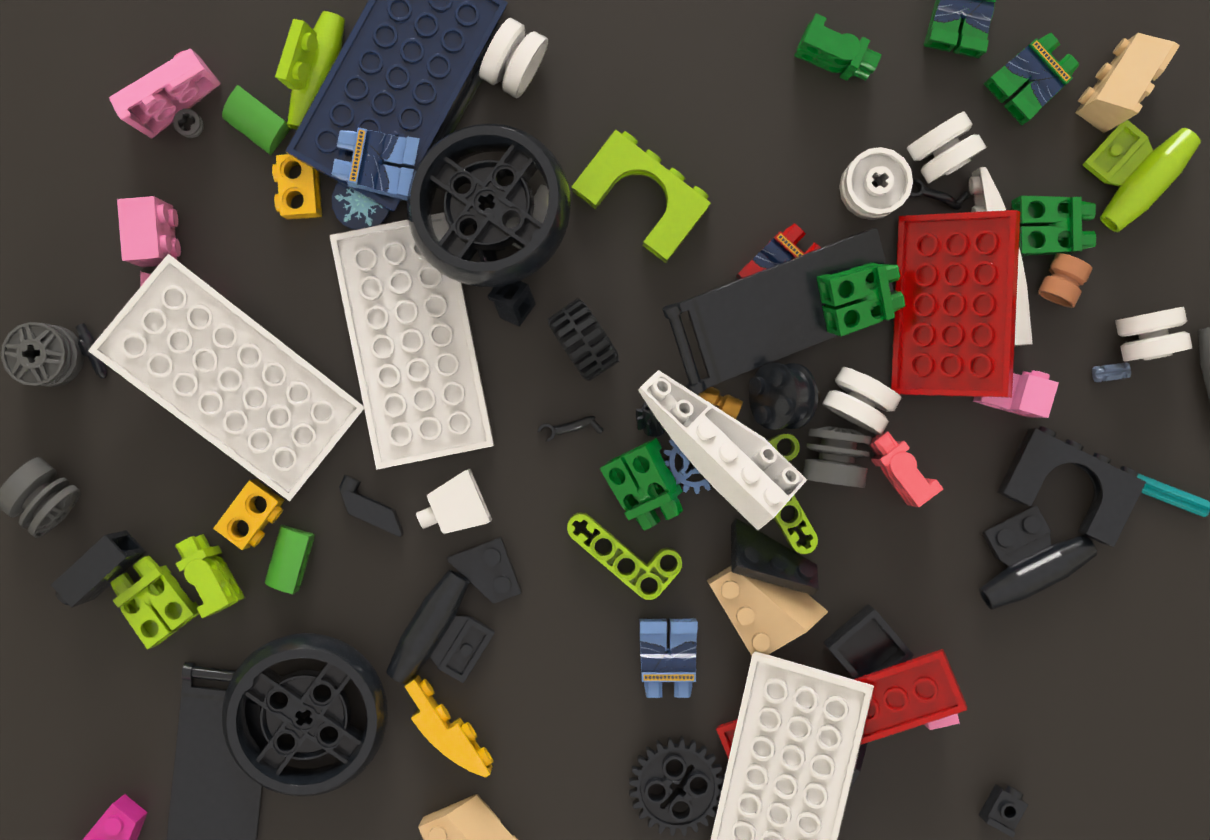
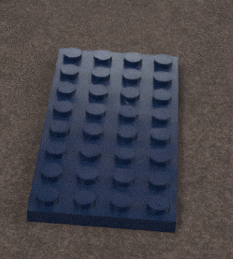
M369 0L285 152L348 187V182L332 177L334 159L352 161L353 152L337 148L340 130L357 132L359 127L405 138L407 136L419 138L414 174L421 159L428 152L508 3L504 0ZM348 187L393 213L401 201L398 198Z

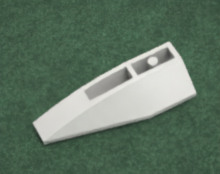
M980 167L972 172V176L969 178V191L971 195L974 194L975 202L972 212L1006 210L987 168ZM1020 249L1018 256L1014 347L1032 344L1027 282Z
M658 370L638 389L657 420L693 466L757 530L772 520L807 481L764 437Z

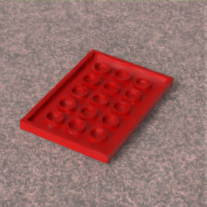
M1004 210L899 216L897 265L900 278L896 281V290L901 291L904 295L906 306L894 313L891 389L899 395L1012 398L1020 211Z

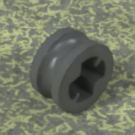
M182 109L174 116V128L182 136L195 138L202 133L204 122L202 117L195 111ZM187 117L195 121V124L191 125V130L189 131L182 126L183 123L187 122Z

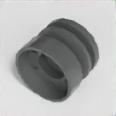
M37 322L24 323L10 331L2 344L1 352L4 369L12 379L23 385L59 387L75 379L83 367L84 356L78 345L79 339L74 332L62 326ZM40 351V356L35 357V353Z
M830 426L817 429L809 428L808 436L821 438V444L807 443L806 448L819 452V458L805 459L803 476L810 481L865 488L868 468L855 464V458L869 457L870 452L857 450V443L871 444L872 437L846 428Z
M36 457L17 469L0 488V509L10 518L21 515L18 522L23 529L28 528L29 534L34 538L42 537L61 523L73 509L81 495L80 489L75 485L69 486V480L65 477L55 480L57 475L56 469L41 457Z

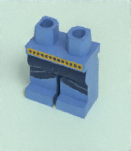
M359 127L357 132L340 130L337 148L351 151L353 156L351 162L334 159L332 177L348 182V187L359 188L407 201L419 138L409 136L405 138Z
M696 618L669 619V649H667L666 619H639L641 681L644 682L647 698L662 697V682H674V697L690 698L692 682H696L698 629Z

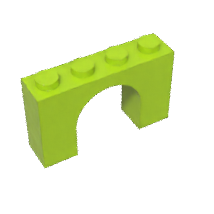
M615 130L572 185V192L596 209L613 186L627 176L643 175L656 181L665 194L666 211L643 241L642 246L664 263H667L711 204L707 200L709 196L701 188L694 186L692 189L683 182L685 177L676 169L671 168L668 170L661 165V158L649 149L644 152L636 145L638 141L626 131L621 134Z

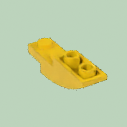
M419 675L410 679L404 687L419 708L414 712L411 720L435 748L457 765L483 777L490 775L493 759L485 747L480 748L475 738H477V735L469 722L464 723L461 717L450 724L448 721L451 719L450 714L443 704L438 705L432 695L435 693L428 680H422Z

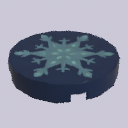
M339 182L336 184L332 194V209L337 219L347 228L358 230L378 226L388 219L390 210Z

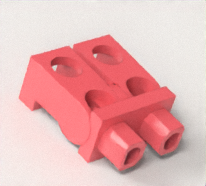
M888 431L882 433V435L877 434L872 438L871 444L868 445L875 453V456L871 458V461L875 466L881 468L883 474L908 506L921 507L943 490V487L936 479L924 478L917 469L915 457L906 452L910 447L905 441H895Z

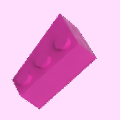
M124 794L112 803L83 840H137L148 812Z

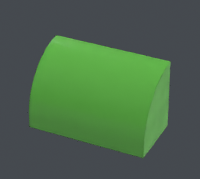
M239 85L232 91L223 108L222 118L270 156L292 129L287 126L285 120Z
M281 524L264 583L271 588L292 595L298 592L315 534Z

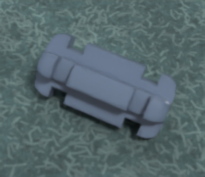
M1127 362L1103 365L1101 367L1095 366L1092 368V377L1094 382L1131 377V367Z

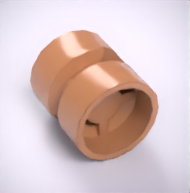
M1057 253L1049 269L1052 275L1044 277L1038 294L1055 304L1074 308L1082 293L1079 286L1087 282L1093 267L1074 256Z

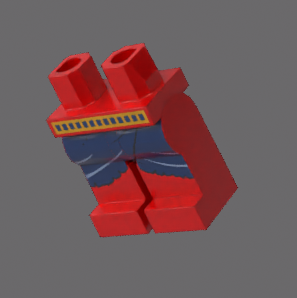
M794 223L783 233L780 231L736 277L742 279L821 247L814 242L805 253L800 250L796 244L806 233Z

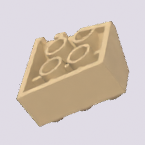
M1141 33L1135 34L1128 40L1123 38L1113 51V54L1116 55L1110 64L1106 62L1095 77L1098 81L1093 88L1089 86L1079 98L1078 102L1081 105L1075 113L1103 133L1137 115L1143 107L1140 102L1150 95L1155 87L1151 80L1155 81L1165 71L1180 45L1173 41Z
M731 566L707 580L751 656L755 651L767 655L771 654L808 632L828 613L824 607L807 593L732 573Z
M478 794L424 816L418 827L423 840H518L503 826L501 820Z

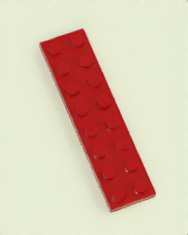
M944 649L853 679L874 685L861 745L966 711L968 708ZM738 719L721 724L716 728L728 760Z

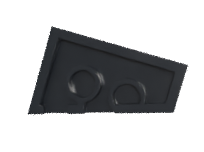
M738 519L733 521L731 524L732 573L814 595L819 589L817 564Z

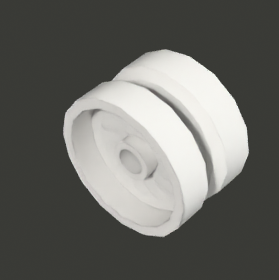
M508 18L495 34L480 66L479 77L492 85L501 82L503 79V91L515 98H519L531 83L543 60L548 46V38L535 31L527 34L525 37L524 25L512 18Z
M965 111L945 121L907 147L914 161H921L932 154L935 158L923 165L921 173L928 184L945 174L948 176L971 161L970 158L987 148L980 135H971L962 141L958 139L968 132L973 125Z
M882 147L868 149L858 155L843 172L839 185L841 200L846 208L859 218L868 220L884 218L902 206L909 197L913 184L911 168L905 158L894 150ZM873 181H875V182L878 183V187H877V188H875V187L873 186V184H872Z
M1178 307L1115 320L1119 336L1126 337L1137 334L1139 336V340L1125 342L1121 346L1123 361L1157 359L1171 356L1174 352L1192 349L1190 333L1182 331L1169 334L1168 328L1182 326L1187 322L1185 308Z
M842 367L835 382L849 395L837 390L829 391L822 405L849 422L872 433L882 435L889 421L875 407L886 412L895 411L902 397L880 381L853 369Z

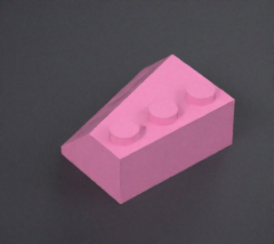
M190 48L179 52L173 59L110 96L109 99L121 120L152 139L173 123L174 116L178 111L190 109L221 83L200 56Z

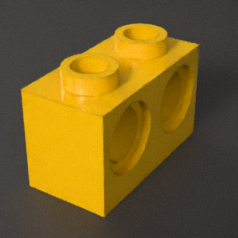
M288 154L276 155V164L272 166L274 182H278L279 193L275 194L274 197L276 211L280 212V216L285 219L322 217L319 171ZM300 165L302 169L301 174L297 178L291 179L289 177L290 169L293 166ZM296 195H303L304 202L302 206L293 209L291 206L292 199Z
M249 480L213 529L241 550L250 548V546L255 548L265 536L262 530L268 522L273 524L283 512L280 506L285 500L259 480ZM258 496L266 500L267 507L264 512L258 511L255 507V500ZM240 520L248 524L249 531L246 536L241 535L237 530V524Z

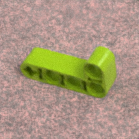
M778 434L767 440L776 450L777 444L781 439L786 438L791 442V451L787 455H782L787 461L794 459L799 453V442L791 434ZM794 495L785 505H791L794 508L795 515L793 519L783 521L780 516L781 510L774 519L789 546L800 554H808L816 549L818 537ZM797 526L802 534L809 535L805 539L807 544L805 546L799 543L796 544L799 536L793 529H790L788 532V528Z
M581 512L576 513L568 521L567 531L570 537L645 600H653L660 596L682 568L681 557L672 548L666 547L659 550L646 564L590 515ZM585 520L588 522L586 529L593 534L594 529L600 532L595 534L590 544L585 541L589 536L585 532L580 531L577 534L574 531L576 527L573 523L574 521L582 522ZM605 538L612 543V548L608 553L601 554L595 549V543L599 539ZM664 555H673L676 558V565L669 570L663 569L660 566L661 558ZM623 558H630L635 563L634 569L629 573H623L618 569V563ZM648 577L657 581L656 589L652 592L643 591L640 587L643 579Z

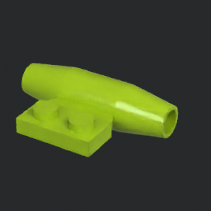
M323 11L314 29L305 21L293 19L275 78L289 89H292L287 126L296 131L342 49L345 19L338 14Z
M1129 120L1119 124L1083 164L1087 170L1104 184L1119 187L1100 216L1102 223L1110 230L1120 232L1147 211L1182 173L1201 143L1198 135L1188 128H1181L1153 150L1148 136Z

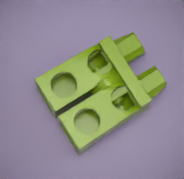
M204 534L197 537L191 536L175 545L183 559L175 564L179 571H184L186 580L195 586L204 603L197 607L201 618L216 614L245 598L228 565L222 557L218 556L222 554L219 545L210 547Z
M150 556L142 558L133 565L141 577L136 583L133 582L127 573H123L110 582L118 596L113 602L117 607H120L123 615L147 650L161 644L178 631L179 628L199 615L197 610L198 604L190 600L180 587L178 581L170 574L171 571L166 565L159 567Z

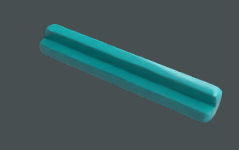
M1138 474L1137 478L1146 482L1141 493L1199 516H1208L1210 512V502L1208 500Z

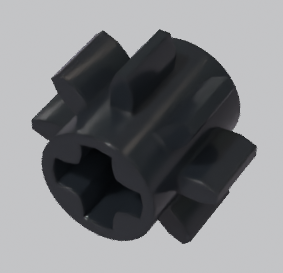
M646 402L642 405V409H636L638 430L643 429L644 433L651 437L664 434L665 429Z

